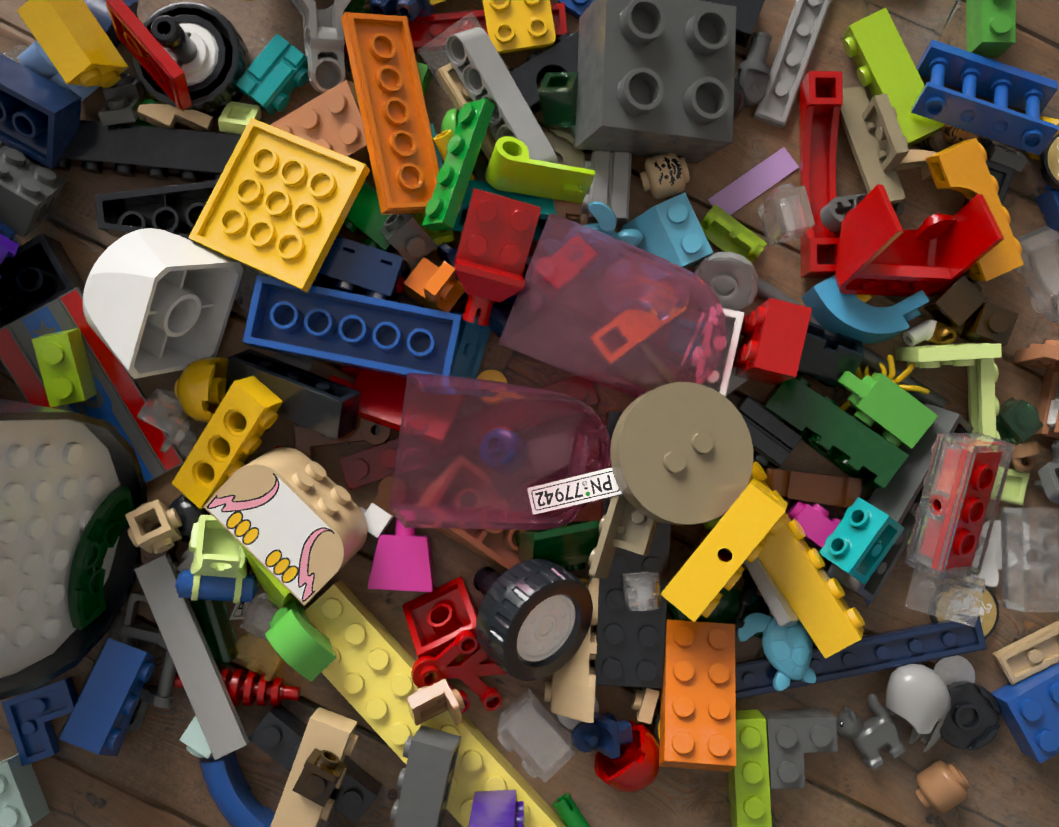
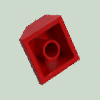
M461 576L434 589L433 592H428L402 605L418 658L424 655L438 656L455 640L456 635L463 630L472 631L477 639L476 620L478 609ZM471 639L465 640L462 645L468 644ZM460 653L450 664L460 663L469 654Z

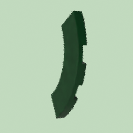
M119 485L107 496L91 517L79 540L71 565L68 585V606L73 628L83 630L107 609L104 599V577L106 570L102 569V565L108 548L114 547L121 532L128 525L125 514L135 510L128 487Z

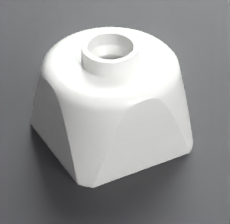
M155 228L135 230L110 245L91 269L83 293L84 316L91 329L134 379L184 370L188 364L204 357H216L242 277L243 267L241 263L176 234Z

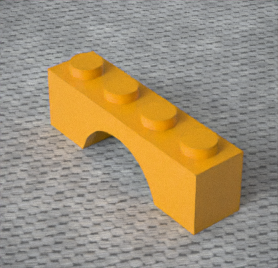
M977 138L961 141L926 157V162L937 189L955 190L964 195L969 201L977 194H983L1004 237L1003 241L968 269L971 279L974 281H989L1024 265L1021 258V244L1012 234L1009 226L1011 223L1009 212L1000 202L997 194L999 192V185L995 177L990 175L986 164V150L978 143Z

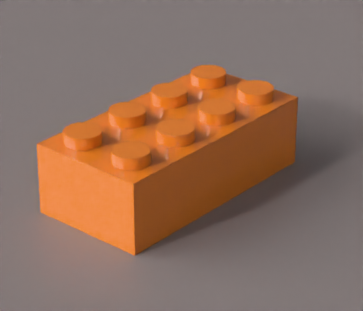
M666 620L663 687L661 688L659 767L726 772L736 767L735 624Z

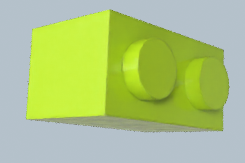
M80 328L45 334L32 339L50 407L86 401L97 394Z

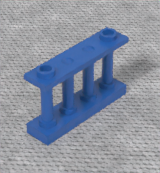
M931 40L916 67L919 75L931 80L926 83L912 107L911 113L1040 156L1059 130L1058 125L1040 120L1041 112L1058 90V81ZM944 83L962 89V93L945 88ZM976 94L993 99L994 104L976 98ZM1008 105L1025 110V114L1008 109Z

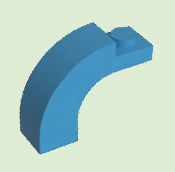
M835 275L813 286L801 297L806 307L812 308V316L826 330L834 335L839 333L861 341L862 344L880 343L898 336L910 327L908 322L921 315L918 309L929 302L924 291L921 290L889 307L871 306L861 301L855 294H842L836 284Z

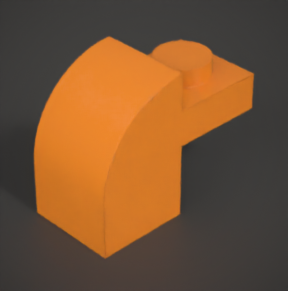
M425 257L422 258L403 283L405 293L428 309L450 312L465 292L462 284L456 280L454 267L445 261L438 267Z

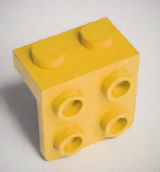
M482 0L488 36L498 54L547 47L555 43L556 35L550 0Z

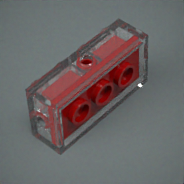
M979 432L937 434L936 441L931 449L932 457L928 473L923 480L924 488L920 504L915 511V523L911 538L907 543V555L904 564L938 580L980 574L1013 455L1014 444Z

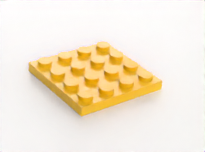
M250 118L188 238L219 254L308 293L370 169L364 163Z

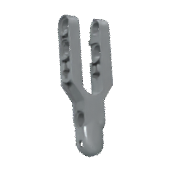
M291 0L303 17L304 48L307 56L310 84L313 89L323 94L343 82L345 78L344 32L341 17L351 0H334L333 5L327 9H317L314 0Z

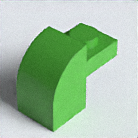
M293 599L286 607L279 609L269 622L270 629L265 635L271 646L290 667L310 682L337 658L329 638L310 624L304 607Z

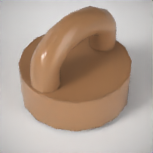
M1028 440L1005 445L1003 452L1005 460L1012 459L1013 466L1017 471L1026 473L1033 469L1035 465L1034 455L1039 454L1040 449L1038 441ZM1026 457V463L1023 465L1021 458Z

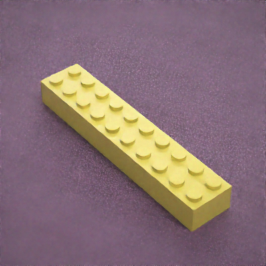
M342 580L333 584L305 610L310 624L329 638L337 657L322 671V674L405 764H407L408 759L403 757L406 741L409 736L414 737L421 725L461 736L446 809L463 827L469 826L475 792L515 789L517 801H524V827H566L561 818L464 713H462L463 723L457 726L448 710L417 726L415 725L407 703V697L413 695L419 689L411 678V671L415 660Z

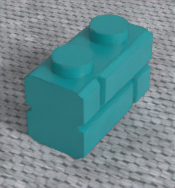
M276 33L243 73L242 77L239 78L236 85L244 96L260 106L263 111L272 117L276 111L281 112L288 106L291 99L289 95L297 86L302 87L309 80L307 57Z

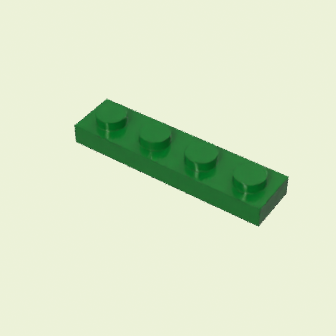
M486 98L464 104L458 113V123L454 135L448 142V152L443 167L437 174V184L434 193L425 209L426 216L422 226L432 232L454 228L495 107Z

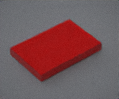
M106 0L105 3L117 38L179 110L184 111L192 106L184 71L123 0Z

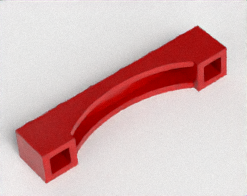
M809 71L799 87L801 278H830L836 272L840 232H832L823 225L820 219V211L832 199L837 197L836 151L840 109L843 105L842 71Z

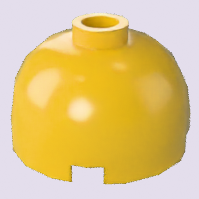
M204 357L195 360L186 366L180 378L176 381L175 395L183 411L192 419L209 423L226 395L227 358Z

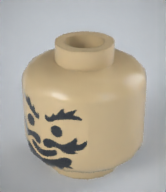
M675 153L661 154L648 158L644 164L645 171L639 173L643 191H650L655 199H663L684 192L686 183L690 182L685 158H679Z

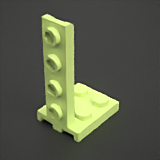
M960 343L895 347V360L907 361V367L910 363H914L915 367L939 368L941 365L967 366L969 424L974 428L969 436V442L978 444L983 448L1000 447V435L996 430L999 401L995 397V383L998 380L999 372L997 365L994 363V358L1002 357L1001 344ZM1000 466L997 470L992 492H998V483L1001 480Z

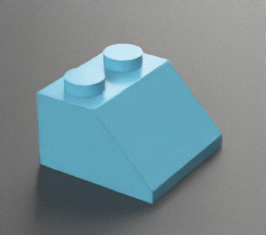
M685 192L655 205L621 227V230L636 229L643 234L641 242L631 251L648 287L699 264L703 258L713 254Z

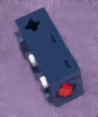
M336 236L313 285L326 288L329 283L334 288L339 289V291L358 295L363 294L368 297L400 303L405 290L403 283L410 275L411 268L404 257Z

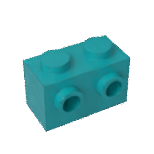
M858 497L854 504L846 510L844 518L834 532L827 537L819 554L865 585L905 528L888 514Z

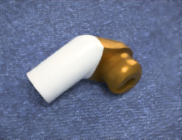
M926 320L903 333L904 342L910 347L923 340L936 345H949L955 341L957 336L954 328L936 320Z

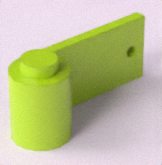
M509 136L501 137L496 141L485 171L486 181L496 190L582 204L595 177V170L530 159L527 146L519 139Z

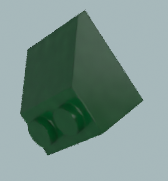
M575 520L516 532L520 562L539 558L551 560L565 567L569 572L584 569L585 562L589 561L592 550L598 544L599 520Z

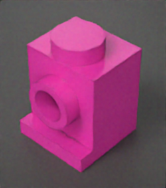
M796 500L787 512L791 521L796 519L802 526L806 534L804 539L820 549L824 546L827 537L834 532L842 521L832 517L828 519L827 517L830 513L814 502L809 505Z

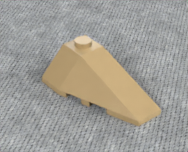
M590 576L586 585L593 602L590 628L575 655L562 668L552 674V682L545 681L544 702H550L551 713L586 723H594L596 675L593 660H595L597 654L595 626H597L599 598V578Z

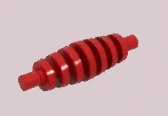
M223 668L220 673L234 706H239L242 699L244 706H253L256 696L257 706H266L269 698H271V706H279L284 699L299 701L301 687L286 686L284 678L275 677L272 684L271 675L262 674L259 681L258 672L250 670L246 677V670L242 668H236L234 673L232 668ZM176 674L174 687L184 688L179 675Z

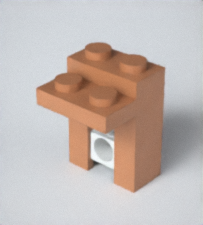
M1045 340V344H1030L1028 348L1016 350L1013 363L1045 370L1032 434L1059 440V341Z

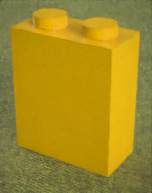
M28 0L17 10L66 84L108 88L115 85L121 79L120 74L129 68L84 0Z

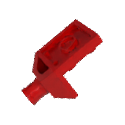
M473 188L454 259L455 272L466 294H468V301L462 319L474 323L477 309L480 308L477 324L488 326L495 301L500 303L524 289L525 280L522 275L541 207Z

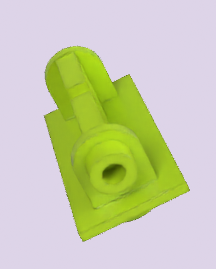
M716 204L700 222L708 241L723 252H732L744 256L751 263L760 255L767 244Z

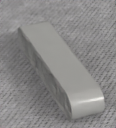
M474 27L450 35L446 40V53L473 101L486 98L495 105L488 125L494 139L497 141L504 136L517 138L527 146L530 159L558 164V159L552 146L485 30L480 27Z

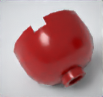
M628 721L632 726L633 743L620 746L621 756L613 759L597 751L594 769L596 775L611 788L618 792L635 793L652 784L657 778L660 770V746L656 737L643 724L639 723L637 725L634 721Z

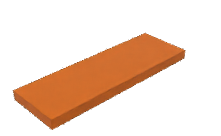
M345 12L341 17L381 215L426 213V205L432 198L437 184L436 177L439 172V165L407 16Z

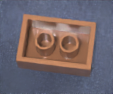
M348 80L341 82L271 124L275 128L361 163L370 160L355 85Z

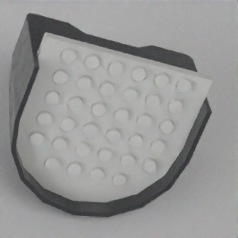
M1 398L0 700L37 689L76 667L111 629L135 583L137 575L134 569L139 567L141 560L140 546L137 548L134 546L127 532V529L130 528L129 523L121 532L114 547L108 548L102 565V569L106 570L104 577V599L107 609L83 630L73 628L69 614L68 585L72 561L88 522L107 496L119 485L128 487L136 510L140 505L147 503V486L135 449L110 422L71 411Z

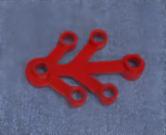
M463 630L456 635L455 640L438 656L424 655L418 658L413 664L411 678L418 688L431 686L443 679L459 678L480 697V701L487 711H494L501 706L502 697L496 688L489 687L479 676L507 673L493 661H483L488 656L483 652L481 646H478V640L474 633L470 630ZM471 639L468 644L462 645L465 640ZM460 653L469 654L460 663L450 664ZM446 680L451 691L454 690L455 688ZM458 690L465 705V708L461 710L462 714L469 709L470 700L463 690ZM495 696V698L492 701H487L489 698Z

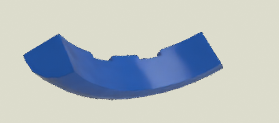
M235 751L214 760L213 756L208 759L205 757L200 759L199 763L203 779L209 794L218 810L232 827L271 826L275 812L267 806L263 807L250 792L251 788L243 776Z

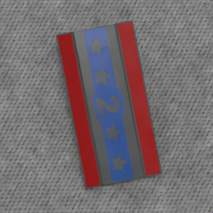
M75 287L57 299L0 328V360L28 404L71 411L110 422L135 449L145 483L185 462L136 380L128 373L87 323L83 312V293L79 287ZM80 328L97 394L86 401L50 407L32 339L45 334Z

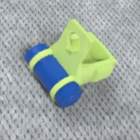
M200 515L198 522L193 524L189 541V551L194 553V560L190 570H182L175 583L178 597L189 598L194 601L216 600L238 604L240 602L252 603L258 591L257 579H255L254 575L247 574V557L241 547V543L212 515Z

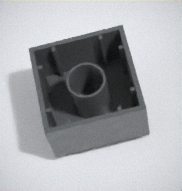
M594 0L579 17L575 149L610 151L611 153L629 152L632 156L647 158L675 153L679 158L684 157L686 162L697 164L733 143L736 6L700 0Z

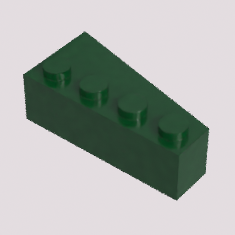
M797 375L793 379L774 386L761 405L802 434L801 441L849 477L863 479V487L885 488L909 455L865 426L856 417L837 407L838 405L832 399L823 394L819 395L810 389V383L801 376Z

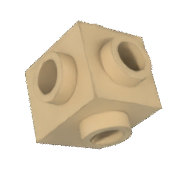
M158 499L144 503L136 510L125 514L130 526L127 532L136 548L140 546L150 554L153 552L157 554L171 549L174 546L173 542L182 539L178 527L182 526L178 513L174 508L169 509Z

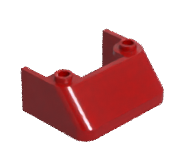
M877 184L854 209L846 214L841 223L835 281L842 294L910 297L923 290L925 295L929 297L946 289L1003 241L1004 237L983 194H977L955 215L933 214L927 217L917 230L902 229L884 186Z

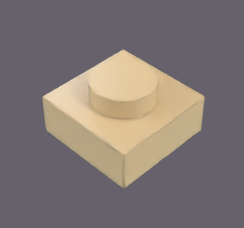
M641 687V690H635L631 709L635 710L637 721L651 724L660 692L658 688Z

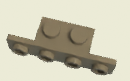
M857 86L843 89V105L841 106L839 117L867 192L869 193L877 184L884 186L891 204L902 202L906 196L895 169L909 153L907 138L902 134L897 121L895 108L891 106L887 94L875 95L871 102H869L864 87Z
M623 494L609 497L610 504L607 514L601 518L599 523L600 537L598 544L592 550L588 561L590 567L589 576L594 578L606 579L608 577L616 547L644 556L649 555L658 522L640 513L627 501Z

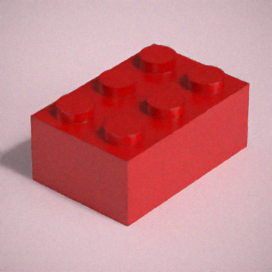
M770 298L751 311L749 316L745 315L740 330V335H744L742 347L736 348L732 366L736 367L735 376L770 385L795 378L812 308Z

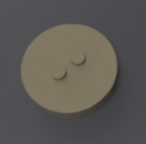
M675 382L644 393L624 410L612 435L610 459L616 483L624 497L635 509L646 517L660 523L692 525L708 522L720 517L728 511L745 490L753 468V445L745 420L738 409L724 395L698 383Z

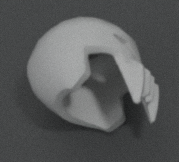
M906 664L898 667L890 675L886 690V709L890 715L898 714L913 727L909 743L913 744L917 739L923 741V743H926L923 749L925 753L941 737L940 728L950 711L951 696L945 681L934 670L921 664Z

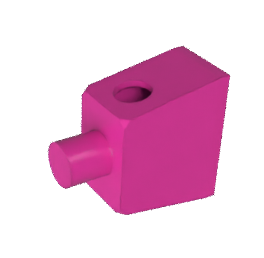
M396 514L395 533L380 534L368 589L433 592L435 589L430 535L415 534L416 515Z

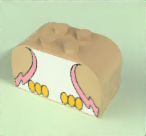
M290 447L272 449L239 468L203 506L304 606L363 547L367 538L365 516L361 509L351 500L348 491L336 485L326 475L325 469L320 464L311 461L301 451Z

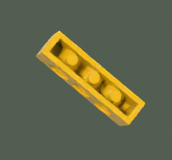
M255 376L234 381L175 476L172 484L199 509L204 508L203 506L232 474L245 466L244 462L248 456L259 448L262 443L260 437L277 420L278 414L276 412L283 401Z

